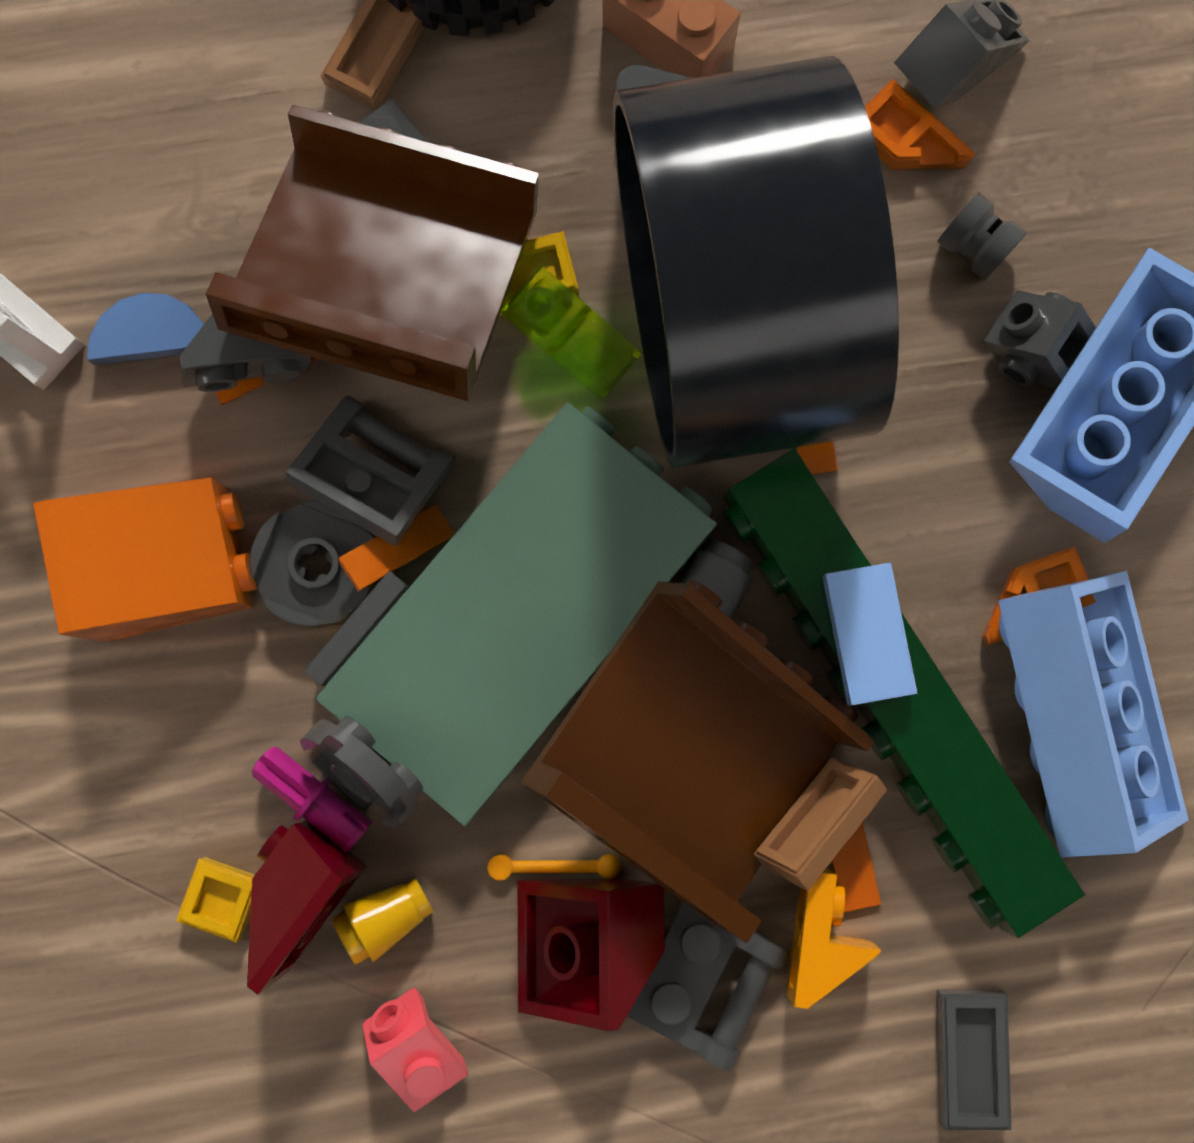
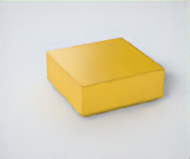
M207 857L198 859L176 921L237 943L242 940L250 919L252 878L255 874Z

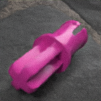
M278 747L268 749L255 763L251 771L252 776L296 811L293 818L297 822L303 818L328 837L345 854L350 851L373 822L328 787L331 783L328 778L320 782Z

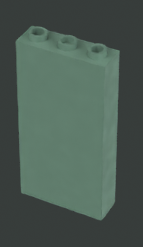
M569 402L564 405L315 698L340 721L345 716H349L365 727L375 739L376 743L372 748L389 763L398 762L411 771L422 783V791L464 827L472 822L597 672L657 582H672L692 558L696 550L712 534L717 525L715 521L708 517L713 511L712 507L700 495L686 486L679 492L660 477L664 469L651 455L637 446L631 452L625 449L611 437L615 432V428L601 414L588 406L581 413Z

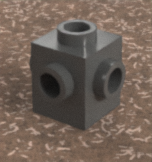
M1017 290L1002 314L994 322L991 331L983 342L999 362V372L1009 381L1022 387H1031L1035 383L1056 389L1096 327L1081 303L1073 302L1058 293L1048 292L1043 296Z

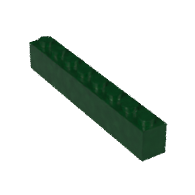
M793 448L730 487L724 498L729 507L722 512L738 540L744 543L750 539L763 559V561L757 564L761 577L775 596L778 597L785 593L798 613L791 618L795 630L811 651L817 647L821 649L833 668L826 672L827 679L839 698L847 705L822 576L827 573L871 566V564L796 449ZM902 614L918 694L857 704L860 712L868 722V724L861 727V730L874 740L870 747L882 761L890 757L902 775L903 779L897 782L896 785L911 810L917 816L926 813L939 835L932 838V842L941 858L954 873L962 869L975 891L970 893L968 898L982 921L990 929L998 926L1001 930L1020 938L1085 896V893Z

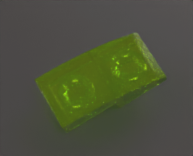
M541 264L500 312L543 352L553 357L601 400L642 354L638 348Z

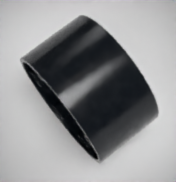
M825 56L616 90L613 97L614 146L630 280L654 413L662 445L670 466L675 468L875 435L881 432L887 424L891 413L898 370L899 311L896 263L889 207L877 147L859 90L846 66L834 56Z

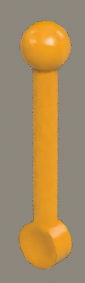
M500 853L493 856L487 865L489 875L499 881L505 880L511 873H599L604 879L610 880L619 876L622 869L620 859L614 854H605L599 860H512L508 855Z

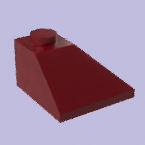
M306 820L293 824L290 829L283 825L279 826L264 843L257 855L264 863L252 878L246 985L257 995L291 970L367 867L366 864L350 852L347 854L342 852V849Z
M626 879L518 880V1012L604 1031L620 1029L665 951L664 888L656 882Z

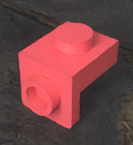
M412 988L397 999L390 1000L381 1005L362 1025L370 1065L414 1113L469 1075L463 1056L429 1018L424 998L416 988Z

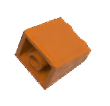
M211 477L48 499L33 503L59 635L112 642L254 608L250 591L257 590L256 580L252 578L250 570L249 553L242 554L237 531L245 527L242 505L235 492L229 493V488Z

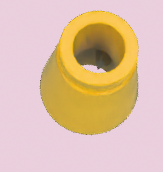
M415 878L406 884L402 883L343 904L345 911L331 919L353 963L357 965L369 957L374 963L405 935L424 921L425 917L434 913Z

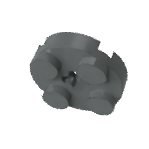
M315 500L300 502L301 505L291 507L284 513L279 511L261 527L251 549L249 565L252 578L256 580L257 589L263 597L261 599L271 612L293 624L309 628L344 624L376 587L378 581L358 592L337 559L375 538L374 535ZM319 547L326 548L328 550L326 560L332 564L328 575L320 574L315 582L307 581L308 569L300 565L301 558L304 554L315 555Z
M345 716L338 724L320 719L300 740L304 751L316 746L321 752L312 763L355 805L366 811L374 802L387 811L379 822L390 828L399 829L417 809L418 804L415 797L423 789L422 783L400 763L393 762L389 766L371 749L376 743L375 739L365 727L353 718Z

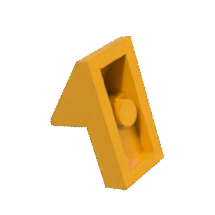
M828 868L824 870L809 891L799 887L786 987L788 999L797 1008L808 1009L881 953V949L872 941L830 934L831 925L840 926L843 920L845 888L843 886H836L838 875Z

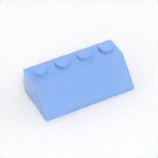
M1150 247L1145 251L1009 461L1049 510L1103 543L1128 530L1194 426L1193 272Z
M1127 571L998 600L1001 611L999 620L1000 634L1004 643L1010 649L1016 673L1015 696L1019 706L1025 711L1032 739L1030 743V758L1033 767L1041 777L1047 801L1045 809L1046 824L1050 833L1056 839L1060 857L1137 853L1189 821ZM1093 594L1096 603L1082 608L1080 598Z

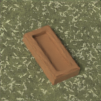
M364 0L320 75L324 84L374 111L378 109L425 29L422 21L414 16L412 5L407 2L408 5L400 12L388 0Z
M832 757L754 852V856L767 870L809 891L887 792L886 787L877 775Z

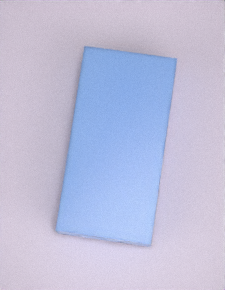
M891 562L823 575L822 578L847 705L851 706L918 694Z

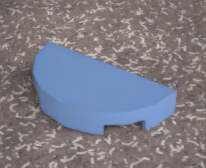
M140 293L119 300L100 316L89 336L86 360L93 365L181 355L205 323L189 305L167 294Z

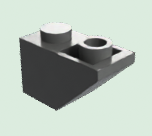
M967 0L949 3L938 12L896 59L894 64L931 106L937 108L959 100L1018 53L1030 40L1019 29L1022 24L1021 17L1004 0Z
M213 314L179 356L184 388L198 386V390L202 392L228 390L237 385V380L262 377L266 383L292 381L300 377L301 371L310 370L312 356L218 330Z

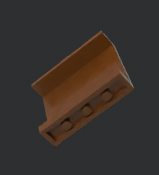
M292 105L288 112V119L294 150L236 278L215 272L205 294L218 330L469 401L537 213L539 173L525 170L514 163L496 162L464 153L450 145H435L403 136L389 128H375L342 119L328 111H314Z
M688 580L686 584L658 581L529 769L521 784L713 925L748 943L762 920L740 905L738 900L761 866V863L754 856V852L819 774L838 743L868 751L874 740L854 724L858 716L851 708L833 697H822L810 687L814 681L810 673L790 660L784 658L779 660L766 649L769 640L763 633L744 621H732L719 610L723 602L711 589L694 580Z

